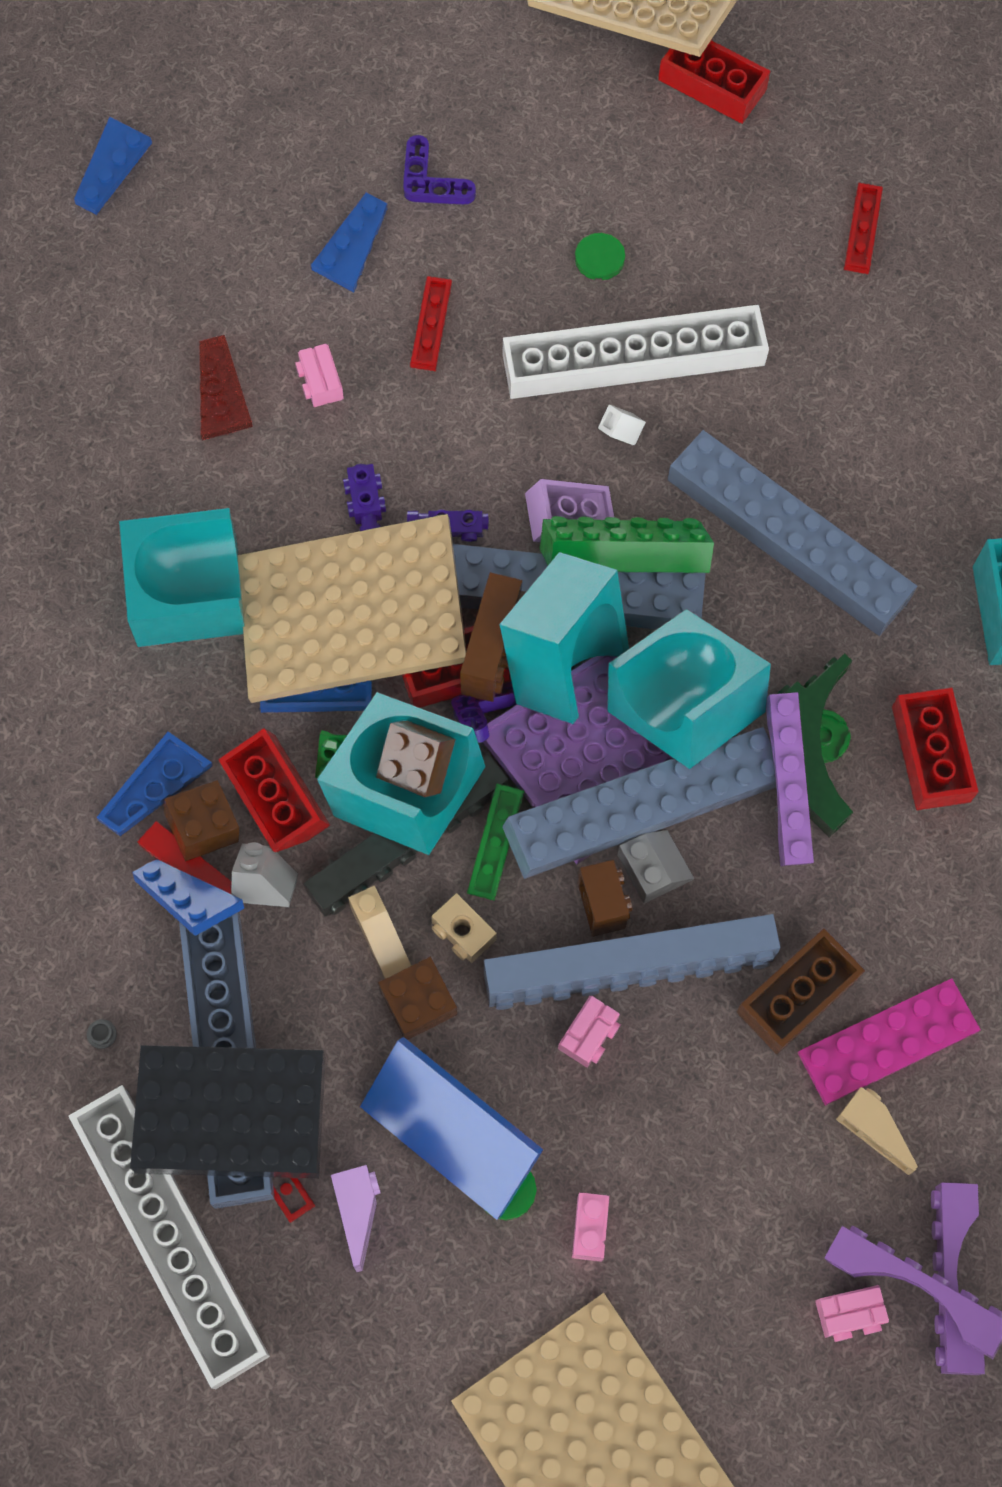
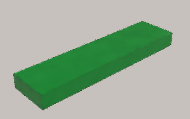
M496 784L467 894L495 901L510 847L502 826L509 816L519 813L524 795L523 790Z

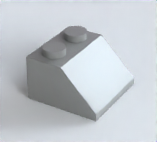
M668 830L645 833L619 846L617 856L644 904L694 880Z
M256 842L242 843L232 870L231 894L242 899L243 903L289 907L298 873L277 852H273L270 846L261 845Z

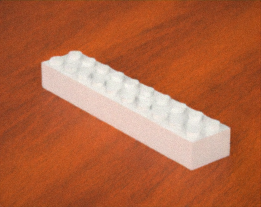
M759 305L504 337L502 354L510 399L765 366L769 347Z
M121 1085L70 1114L69 1118L210 1387L216 1390L267 1359L270 1355L174 1176L166 1174H136L130 1169L135 1104L128 1091Z

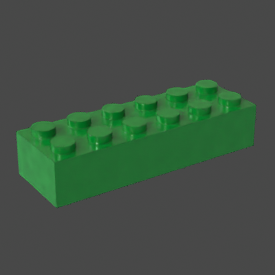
M554 516L551 519H543L540 551L547 566L561 552L616 569L618 572L710 573L714 542L702 523L693 518H686L683 521H673L668 518L648 521L639 517L632 518L631 520H620L615 517L594 520L590 517L567 519L561 516Z

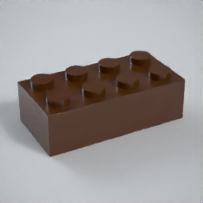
M489 573L460 672L462 695L493 702L495 694H501L505 679L503 677L505 668L508 669V662L500 623L526 593V591H522V580Z
M822 929L742 1002L736 1012L777 1055L862 976L865 970L825 929Z

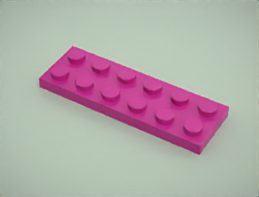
M951 978L800 1050L798 1055L826 1106L857 1091L860 1087L868 1086L978 1033L981 1029Z

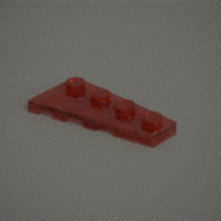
M225 335L199 341L202 441L253 427Z

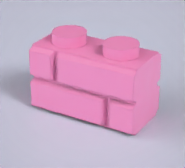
M323 344L315 346L313 349L300 350L298 352L299 362H295L299 378L304 377L306 382L302 384L306 400L311 398L313 407L343 400V389L329 346Z
M589 996L560 1041L558 1049L587 1068L591 1061L597 1064L605 1051V1048L602 1047L607 1037L613 1039L621 1026L617 1022L620 1014L609 1006L604 1005L595 997Z
M589 1193L578 1194L572 1258L601 1262L604 1259L609 1196Z
M879 1285L816 1300L825 1338L833 1336L834 1341L837 1342L853 1338L851 1332L863 1329L864 1335L882 1331L881 1325L888 1323L889 1319Z

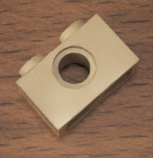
M457 893L432 915V924L434 925L432 930L440 939L444 940L447 938L454 945L452 950L461 960L467 958L473 963L497 939V933ZM459 925H465L470 929V932L467 935L460 936L454 932V929Z

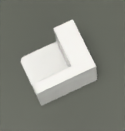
M609 404L598 429L612 438L635 445L646 422L631 412Z

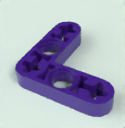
M414 135L408 139L403 183L404 196L407 200L443 204H469L474 201L476 187L472 181L457 178L427 177L429 142L421 135ZM416 145H421L420 156H415ZM420 165L423 170L415 173L410 170V167ZM414 186L418 187L417 192H412ZM437 187H443L446 189V192L442 195H437L433 190ZM451 188H454V195L451 194ZM462 189H467L466 195L462 194Z
M512 681L503 684L501 694L496 693L493 702L462 694L456 696L451 701L456 721L472 727L478 743L487 740L490 736L484 713L517 705Z

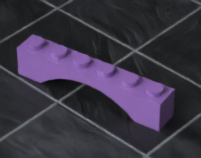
M798 693L772 694L767 697L766 715L776 777L780 865L814 863Z
M940 1183L931 1192V1207L936 1209V1221L932 1223V1238L937 1240V1252L933 1253V1269L938 1271V1275L951 1282L949 1288L959 1293L957 1282L958 1256L962 1241L969 1227L979 1216L978 1184ZM939 1303V1315L935 1316L934 1326L936 1334H940V1347H936L935 1359L936 1365L941 1366V1374H985L984 1354L964 1342L954 1320Z
M843 1226L841 1227L825 1256V1260L854 1278L888 1276L904 1280L921 1288L934 1297L948 1311L959 1328L966 1344L994 1359L1002 1344V1311L993 1306H990L988 1310L977 1304L979 1299L963 1289L960 1294L949 1288L951 1282L934 1273L930 1277L921 1272L923 1266L914 1260L906 1257L902 1261L893 1255L895 1250L879 1241L876 1246L866 1240L868 1234L854 1226H851L850 1230Z

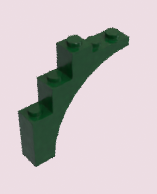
M845 653L839 659L833 657L823 667L825 671L819 677L813 675L804 684V687L797 681L791 687L787 684L777 693H798L809 816L829 838L853 814V811L838 794L828 775L822 756L820 739L822 712L826 700L836 683L845 675L852 663V660Z

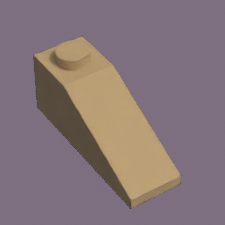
M375 885L348 897L350 908L384 978L386 979L410 967L409 959Z
M860 1087L836 1120L907 1175H910L918 1166L886 1105L881 1102V1097L869 1088L865 1090Z

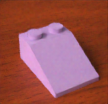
M540 479L525 493L533 542H541L543 519L561 516L567 519L590 517L594 520H604L607 517H614L609 486Z
M367 1165L331 1175L356 1272L363 1271L377 1204L375 1195L381 1194L375 1171L369 1173Z

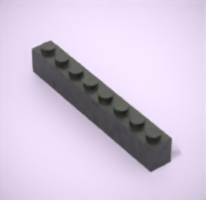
M489 754L483 757L485 769L444 833L446 831L452 833L457 830L462 824L461 821L469 815L471 817L478 815L484 809L483 805L493 799L496 784L508 786V778ZM374 833L304 882L305 890L325 917L330 913L336 915L347 906L348 897L368 889L377 880L379 882L385 881L393 874L392 870L400 864L405 866L413 861L416 857L415 853L418 851Z

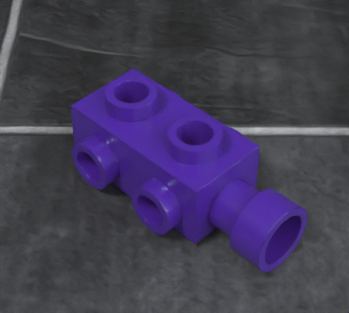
M357 464L347 468L348 478L343 479L345 494H351L352 501L347 502L349 518L355 517L356 524L362 525L360 531L381 527L377 521L382 520L381 513L386 512L384 496H378V490L382 489L380 473H374L373 464Z
M438 510L428 511V513H419V511L407 512V522L448 514L452 537H461L462 541L467 542L477 541V537H483L484 530L489 528V515L483 514L482 511Z

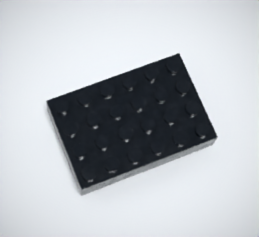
M141 1045L130 1169L136 1174L319 1179L326 1061L324 1051Z

